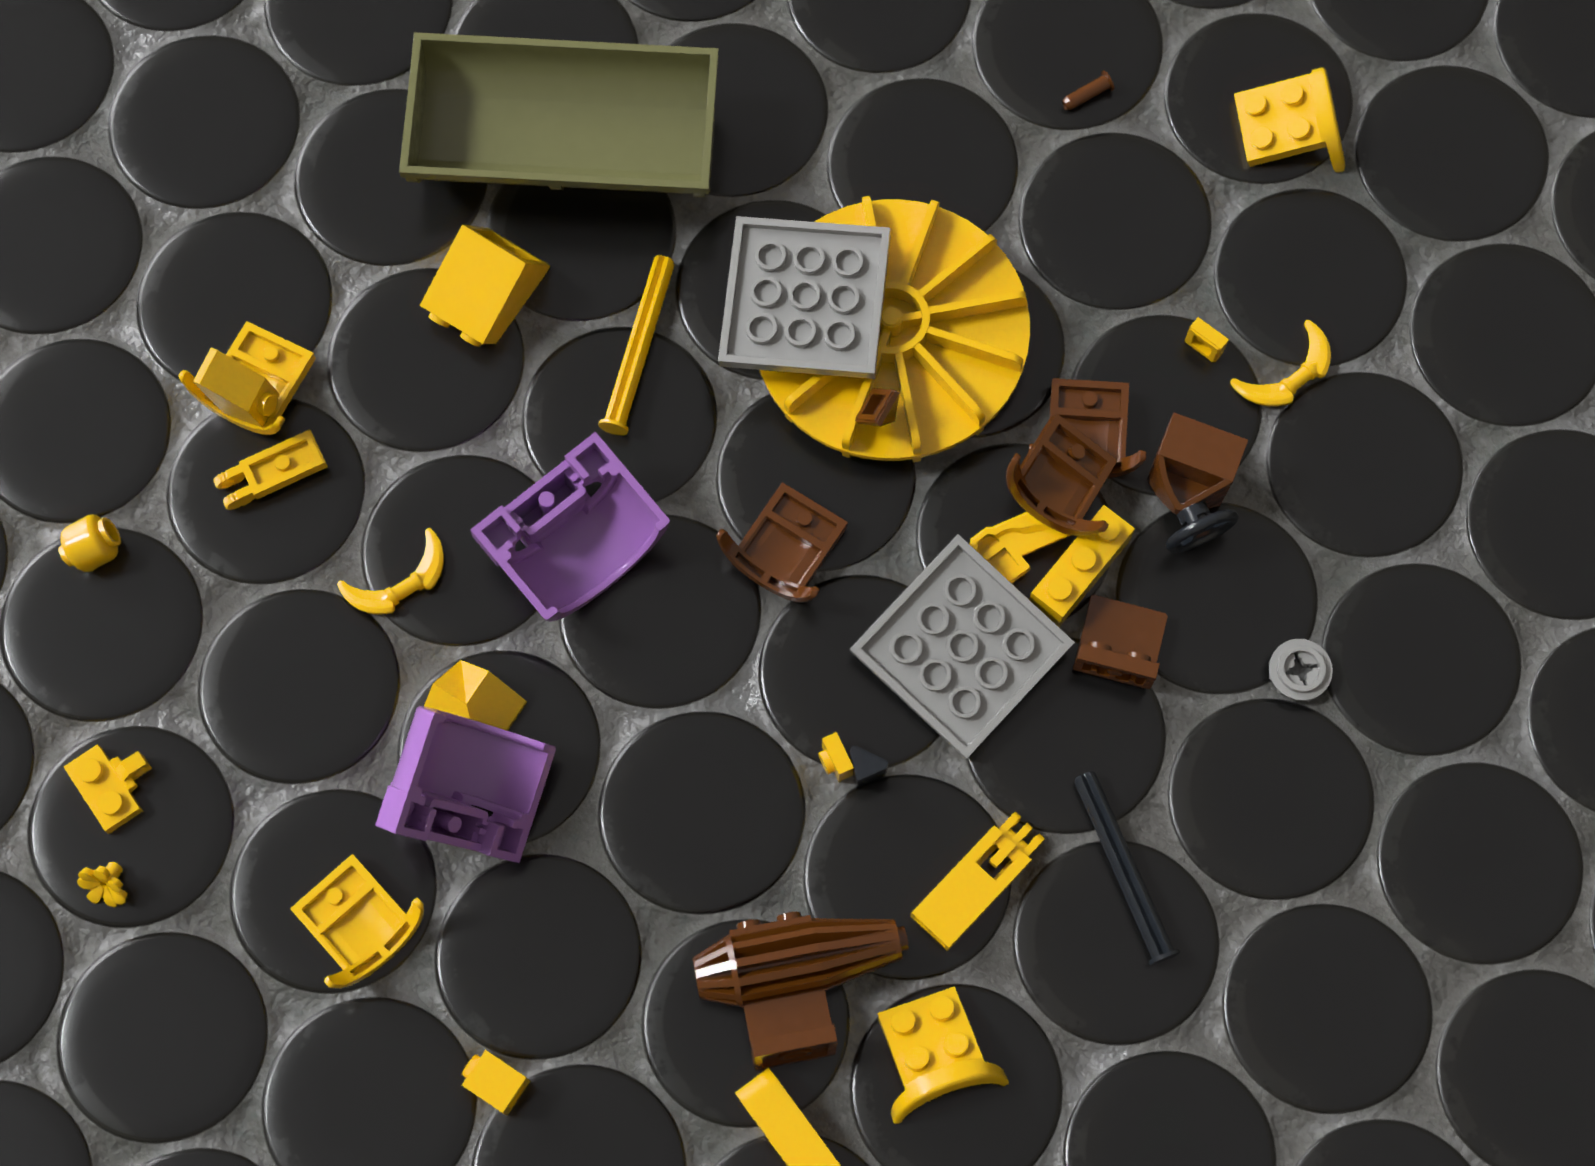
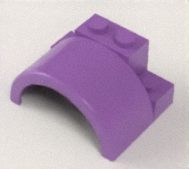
M594 432L567 453L565 460L507 506L503 507L501 505L470 529L480 547L497 567L500 565L544 620L553 622L579 610L622 578L661 539L669 526L670 520L601 437ZM594 482H600L602 484L601 487L590 497L585 486ZM521 540L527 548L516 552L515 545Z
M418 706L391 785H388L375 825L394 834L424 841H436L478 851L491 857L520 863L556 748L538 740L469 718L425 706ZM474 806L493 811V814L490 817H488V812L476 808Z

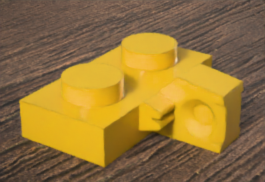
M97 744L64 766L104 831L108 834L143 812L131 792L138 787L134 780L151 770L152 767L139 751L122 761L118 756L110 760L103 748Z

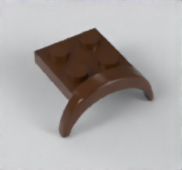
M1052 378L1049 419L1057 413L1118 460L1107 478L1129 474L1146 460V451L1139 450L1137 453L1126 457L1130 383ZM1033 443L1029 444V451L1032 448Z
M1056 413L1048 420L1022 464L1020 465L1021 455L1015 453L1006 471L1007 487L1016 502L1026 512L1058 532L1075 536H1088L1104 532L1109 526L1105 520L1089 521L1083 520V517L1118 460Z
M782 482L739 545L733 541L724 529H720L716 537L725 556L745 576L779 597L793 602L804 603L813 600L819 593L820 589L818 587L807 586L847 529L848 522Z

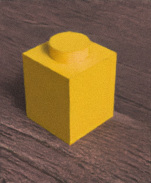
M487 1050L484 1051L481 1057L475 1054L462 1072V1075L466 1078L462 1086L505 1115L509 1114L530 1083L527 1077Z

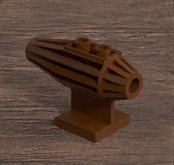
M788 912L777 916V921L761 924L759 919L740 922L736 925L737 929L729 930L730 934L693 957L692 960L700 999L744 1008L754 1070L757 1071L835 1055L837 1037L834 1024L832 1025L825 992L902 960V951L909 950L905 927H897L895 919L811 918V915L801 916V912Z

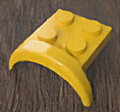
M1325 68L1313 69L1310 74L1234 94L1246 158L1250 167L1327 147L1334 171L1339 173L1345 170L1341 137Z
M246 321L226 355L265 377L279 392L280 396L277 399V407L274 413L268 417L263 428L225 415L193 382L195 377L189 371L182 370L179 374V379L202 405L218 416L249 431L263 435H272L277 433L285 421L282 414L316 358L313 352Z
M353 854L290 908L343 969V971L329 975L324 979L325 984L329 988L351 986L377 971L412 938L424 915V904L418 898L412 901L406 914Z
M955 986L877 1013L905 1089L891 1108V1117L894 1124L901 1123L913 1110L946 1093L979 1084H999L1003 1087L1009 1084L1006 1073L1000 1066L984 1061Z

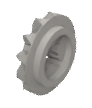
M1292 639L1284 642L1274 651L1268 663L1269 679L1276 687L1277 693L1289 697L1291 701L1306 700L1309 702L1323 694L1332 679L1333 668L1328 654L1320 645L1310 640ZM1295 659L1299 661L1301 667H1315L1304 676V684L1303 681H1300L1298 675H1286L1295 666Z

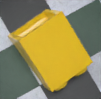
M462 225L420 306L430 312L428 317L437 324L447 328L451 324L462 331L460 337L468 343L480 347L481 344H496L546 275L551 265L489 228Z

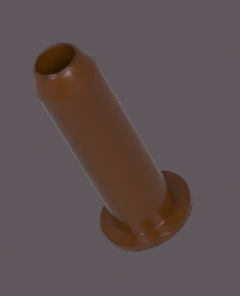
M1103 70L1101 72L1102 76L1065 96L1062 100L1064 108L1066 110H1073L1108 89L1111 91L1115 90L1114 83L1109 74Z

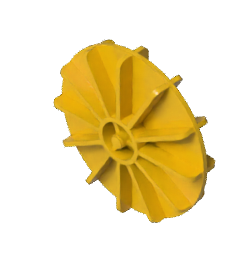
M870 196L862 197V203L846 206L814 221L891 228L875 379L759 370L766 388L775 403L785 414V417L811 438L829 448L842 452L844 457L851 458V456L879 461L912 459L913 463L919 462L922 457L953 448L974 434L978 435L981 433L984 427L1005 406L1014 392L1023 373L1030 340V316L1026 293L1013 265L997 245V239L992 234L987 235L965 218L940 208L939 202L931 200L929 204L902 199L871 201ZM872 388L892 389L900 393L895 422L880 427L858 424L855 421Z

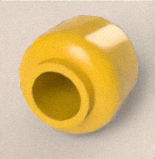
M87 515L63 529L61 532L59 554L68 566H75L82 572H91L116 558L118 545L121 544V537L110 519L106 517L101 518L97 515Z

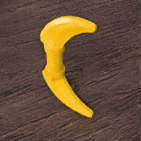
M1306 320L1304 326L1309 337V350L1306 361L1300 366V369L1279 383L1256 385L1233 378L1230 381L1231 386L1242 397L1259 405L1282 406L1291 404L1294 399L1293 395L1297 393L1300 387L1316 377H1325L1328 372L1331 351L1325 334L1315 323Z
M431 528L425 530V554L418 568L410 574V577L392 588L388 587L379 591L361 590L348 585L344 581H339L337 585L345 600L356 609L376 615L389 614L395 611V606L399 604L400 600L415 591H421L424 588L431 590L440 578L444 565V551L436 533Z

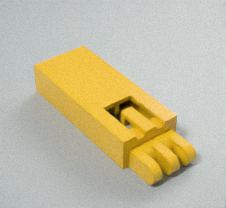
M1016 811L999 829L994 825L911 913L910 917L946 951L960 939L1030 864L1032 859L1029 856L1045 840L1040 833L1029 844L1023 840L1033 829L1028 822L1015 833L1011 828L1016 826L1021 819V816ZM998 848L999 850L989 860V863L994 868H997L1006 857L1010 861L992 878L980 866Z

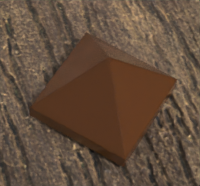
M872 388L855 421L858 424L880 427L895 422L900 393L892 389Z

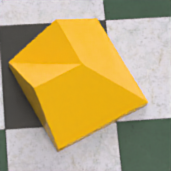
M460 660L433 683L424 706L508 731L527 701L490 671Z

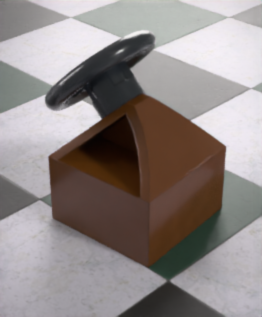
M1173 412L1147 479L1157 497L1172 513L1177 515L1183 527L1175 532L1166 542V549L1169 552L1180 553L1219 537L1237 523L1239 515L1235 510L1226 509L1211 514L1209 508L1220 506L1235 478L1248 439Z

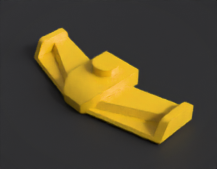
M1024 512L992 527L986 526L970 539L969 544L1010 583H1014L1030 570L1029 564L1022 556L1072 535L1058 532L1041 523L1028 512Z

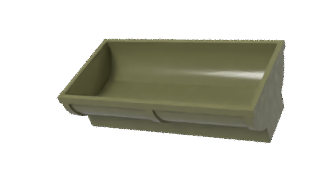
M414 32L399 168L400 177H404L407 182L421 183L422 180L545 186L551 190L562 191L564 188L693 194L694 198H706L711 186L719 48Z

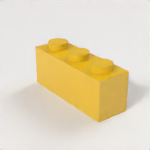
M1105 505L1101 507L1091 521L1105 520L1109 524L1107 530L1094 535L1078 536L1031 592L1029 600L1058 627L1063 624L1130 542L1135 530L1133 526Z

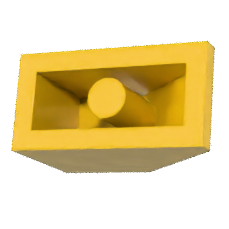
M210 348L193 380L199 389L225 415L262 428L268 417L274 413L277 407V399L280 396L279 392L265 377L214 348Z

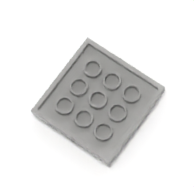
M736 216L718 356L719 367L875 379L891 228Z
M957 534L849 651L961 756L967 759L1075 642Z

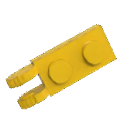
M307 430L239 461V465L221 472L213 480L216 488L226 489L240 483L246 477L248 486L227 495L223 499L225 508L232 510L249 504L254 498H262L328 466L311 430Z

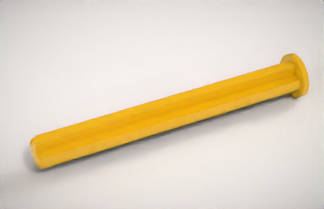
M663 255L654 257L605 419L599 420L598 426L608 433L621 436L628 434L629 428L626 426V422L674 269V261L670 257Z

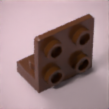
M1092 595L1073 670L1150 690L1156 680L1160 663H1157L1168 615L1160 611Z

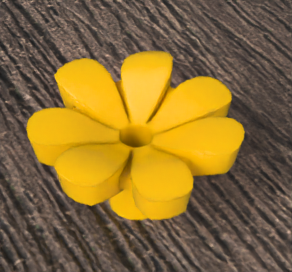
M109 862L106 867L99 866L96 870L85 867L78 873L79 879L77 884L83 889H90L86 898L92 903L97 904L103 898L106 905L116 907L117 904L123 905L127 898V892L121 889L123 883L118 879L123 872L122 867L118 863Z

